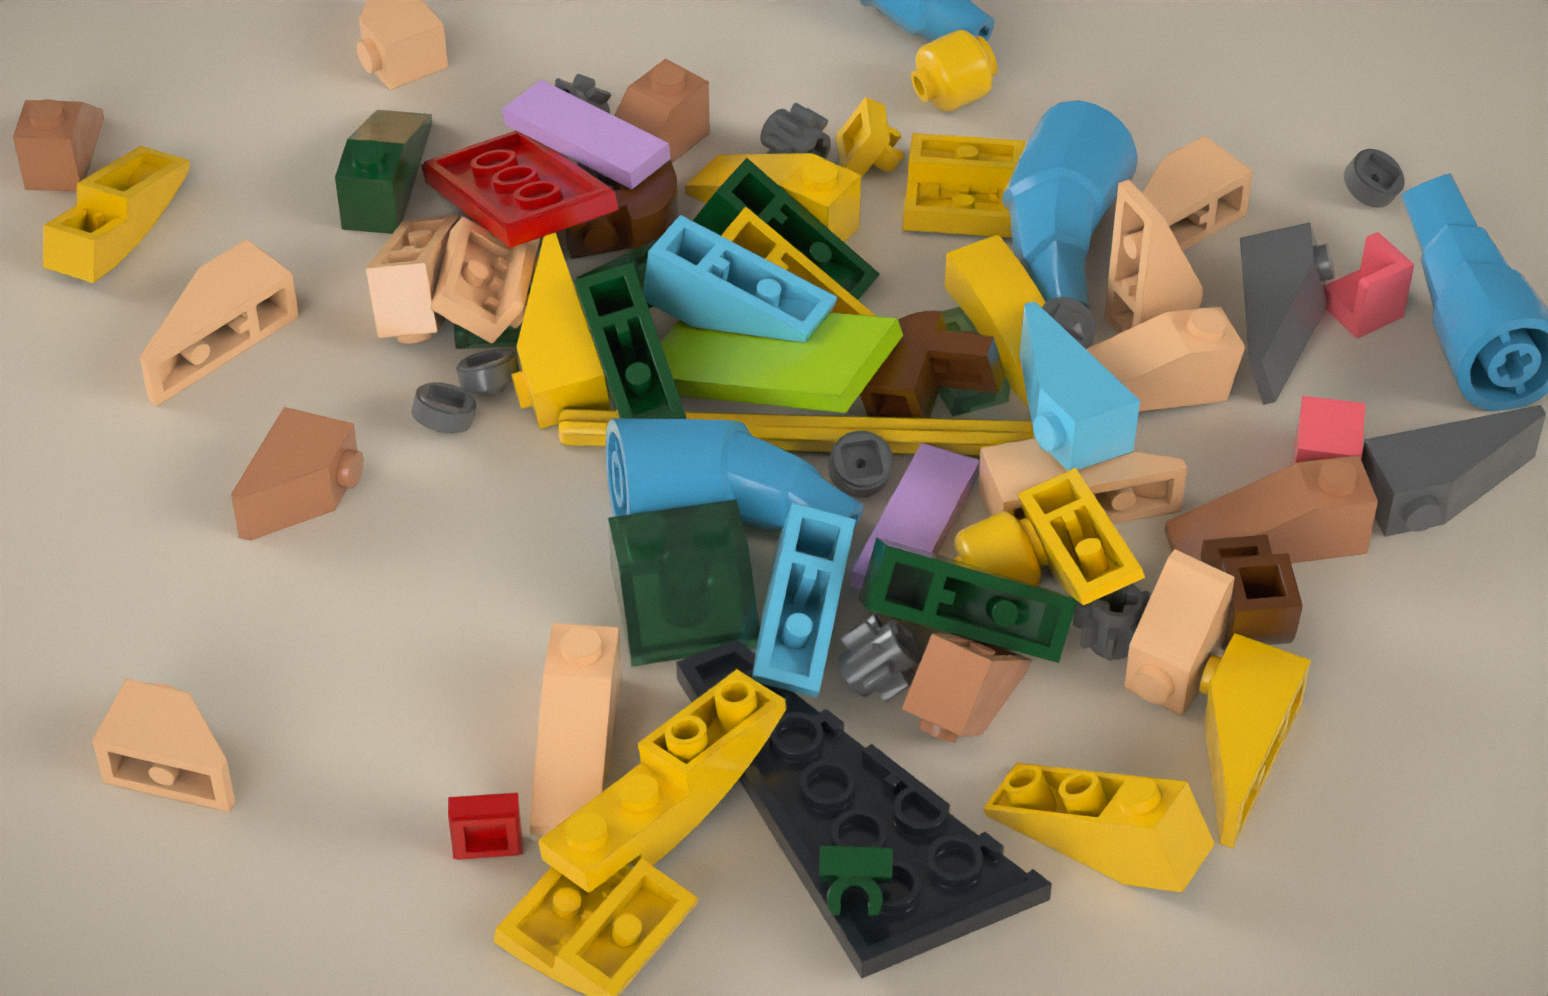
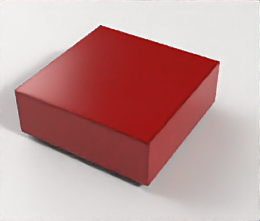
M518 792L448 797V820L453 859L504 857L523 854V835Z

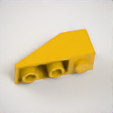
M1016 763L983 807L987 817L1124 885L1183 892L1215 845L1187 781Z

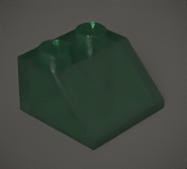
M737 499L608 517L611 573L631 667L685 659L736 639L749 649L757 648L760 631L749 546Z

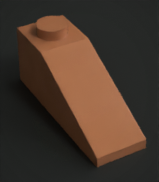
M1359 455L1299 462L1166 521L1165 533L1172 552L1176 549L1201 561L1200 555L1203 540L1267 535L1272 554L1288 553L1291 563L1367 554L1378 500Z

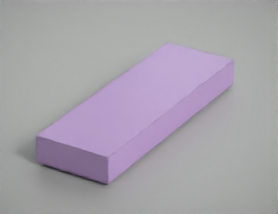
M539 80L502 108L505 125L630 189L636 187L671 159L668 142L543 80Z
M921 443L851 570L850 587L861 590L876 537L938 554L979 476L980 460Z

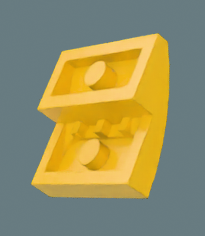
M912 133L903 211V230L977 236H994L999 234L1000 237L1012 238L1010 211L1003 206L1002 197L1025 148L1026 140Z
M642 858L633 868L629 865L624 866L590 893L553 867H550L496 927L493 942L530 967L573 990L588 996H619L695 908L699 898Z

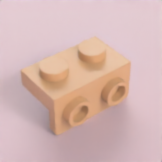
M462 216L450 231L430 309L444 316L450 322L467 329L493 344L508 326L517 328L523 322L529 298L527 293L529 285L533 281L539 258L536 254L540 238L509 248L489 231Z

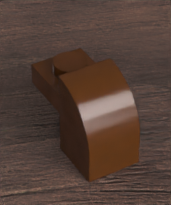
M671 159L633 189L612 180V189L615 191L619 210L566 228V243L571 259L629 249L633 264L647 261L648 251L678 218L677 176Z
M941 311L917 312L898 319L903 337L862 390L860 397L867 416L930 418L940 387L999 393L1005 372L993 336H985L973 331L948 332Z
M1267 535L1203 540L1200 555L1201 561L1235 577L1223 649L1227 648L1234 633L1267 645L1292 643L1298 630L1303 604L1289 554H1272Z

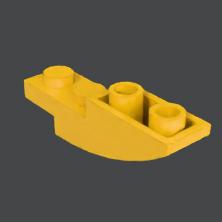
M736 669L638 742L641 761L639 765L541 837L538 843L542 860L588 893L592 892L628 863L635 866L642 858L652 866L655 865L702 822L742 776L786 711L785 699Z

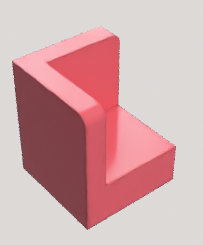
M1379 232L1367 236L1360 270L1326 285L1328 304L1326 310L1356 338H1360L1403 318L1414 264Z
M1302 395L1294 441L1293 464L1307 462L1309 459L1323 460L1359 455L1361 459L1365 403Z

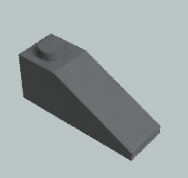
M1311 222L1240 238L1249 364L1263 405L1274 403L1279 397L1328 305L1325 280L1335 279L1330 248L1327 243L1317 245Z
M1537 405L1365 439L1361 461L1378 500L1375 519L1384 536L1411 531L1419 532L1446 524L1532 460L1536 455L1546 416L1543 407Z

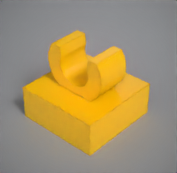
M865 97L836 134L840 166L860 174L861 178L872 164L883 171L892 172L904 157V152L893 148L901 138V133L888 126L885 104Z

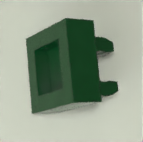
M820 846L819 881L833 882L827 894V907L831 916H840V899L842 894L850 888H859L867 894L869 899L868 916L878 917L882 908L883 898L877 883L891 884L893 848Z

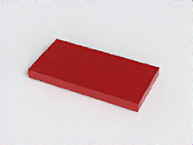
M517 130L429 159L421 164L426 184L509 248L619 210L616 194L613 189L556 150Z

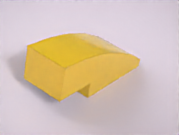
M140 145L78 182L77 205L43 225V268L95 283L115 268L155 225L188 174L190 160Z
M999 234L946 253L944 288L973 322L974 332L994 337L1005 372L1003 379L1029 410L1019 356L1024 304L1035 301L1042 307L1046 302L1018 258Z

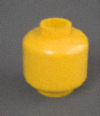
M956 30L919 48L916 55V70L911 72L912 85L916 94L923 102L931 101L938 109L944 112L955 111L989 94L993 85V77L998 73L997 61L990 45L983 37L974 36L966 30Z
M1003 511L961 530L955 537L954 546L958 557L954 558V560L1038 586L1042 580L1041 567L1049 564L1043 545L1030 520L1026 517L1018 521L1010 512Z

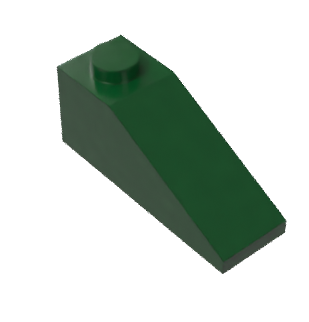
M376 110L347 139L335 175L342 230L393 234L403 221L433 123L432 114Z
M748 158L716 190L693 219V222L721 236L740 212L747 207L857 300L861 298L880 275L879 272Z
M633 262L574 280L577 296L618 417L623 419H687Z
M876 537L858 599L870 611L1056 663L1060 661L1077 604V600L1071 596Z

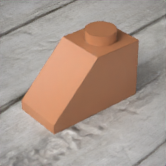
M665 58L628 86L614 116L668 142L670 158L673 163L710 134L709 81Z
M53 99L25 100L13 135L25 190L77 191V183L85 179L104 120L103 109L79 101H56Z
M284 407L231 493L239 538L253 540L335 511L346 490L357 485L363 470L364 457L363 453L357 450L354 423Z
M932 634L901 709L921 718L918 725L920 730L944 741L955 743L958 736L982 735L1023 679L1032 660L1009 649L956 634Z

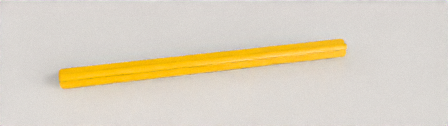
M562 410L558 424L560 443L565 446L606 447L608 422L611 418H619L616 410ZM685 412L687 419L739 421L746 425L752 436L788 452L831 453L833 446L842 436L854 431L874 433L888 444L892 454L915 455L920 444L924 443L964 456H980L981 448L1034 438L1031 420Z

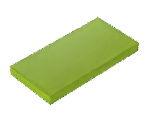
M830 312L806 343L697 328L681 320H678L660 343L679 396L846 413L903 337L898 318Z

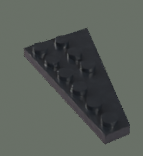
M736 639L677 661V680L692 703L736 669L752 678L756 654ZM760 683L785 699L786 711L759 753L739 778V781L861 979L1050 900L1052 887L1050 881L1034 869L1026 873L1003 855L1004 846L985 831L977 835L949 813L950 804L873 744L865 748L844 731V722L829 710L824 709L822 712H819L792 691ZM820 846L893 848L891 884L877 883L883 898L882 908L878 917L868 916L869 899L867 894L859 888L846 890L840 899V916H831L827 907V894L833 882L819 881Z

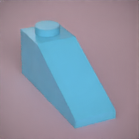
M682 215L673 222L648 251L643 286L646 302L692 327L806 343L837 302V296Z
M1035 301L1024 304L1019 356L1034 438L1044 451L1049 452L1067 471L1073 468L1080 470L1134 452L1140 400Z
M792 503L778 538L766 590L752 679L756 682L817 698L821 687L856 519Z

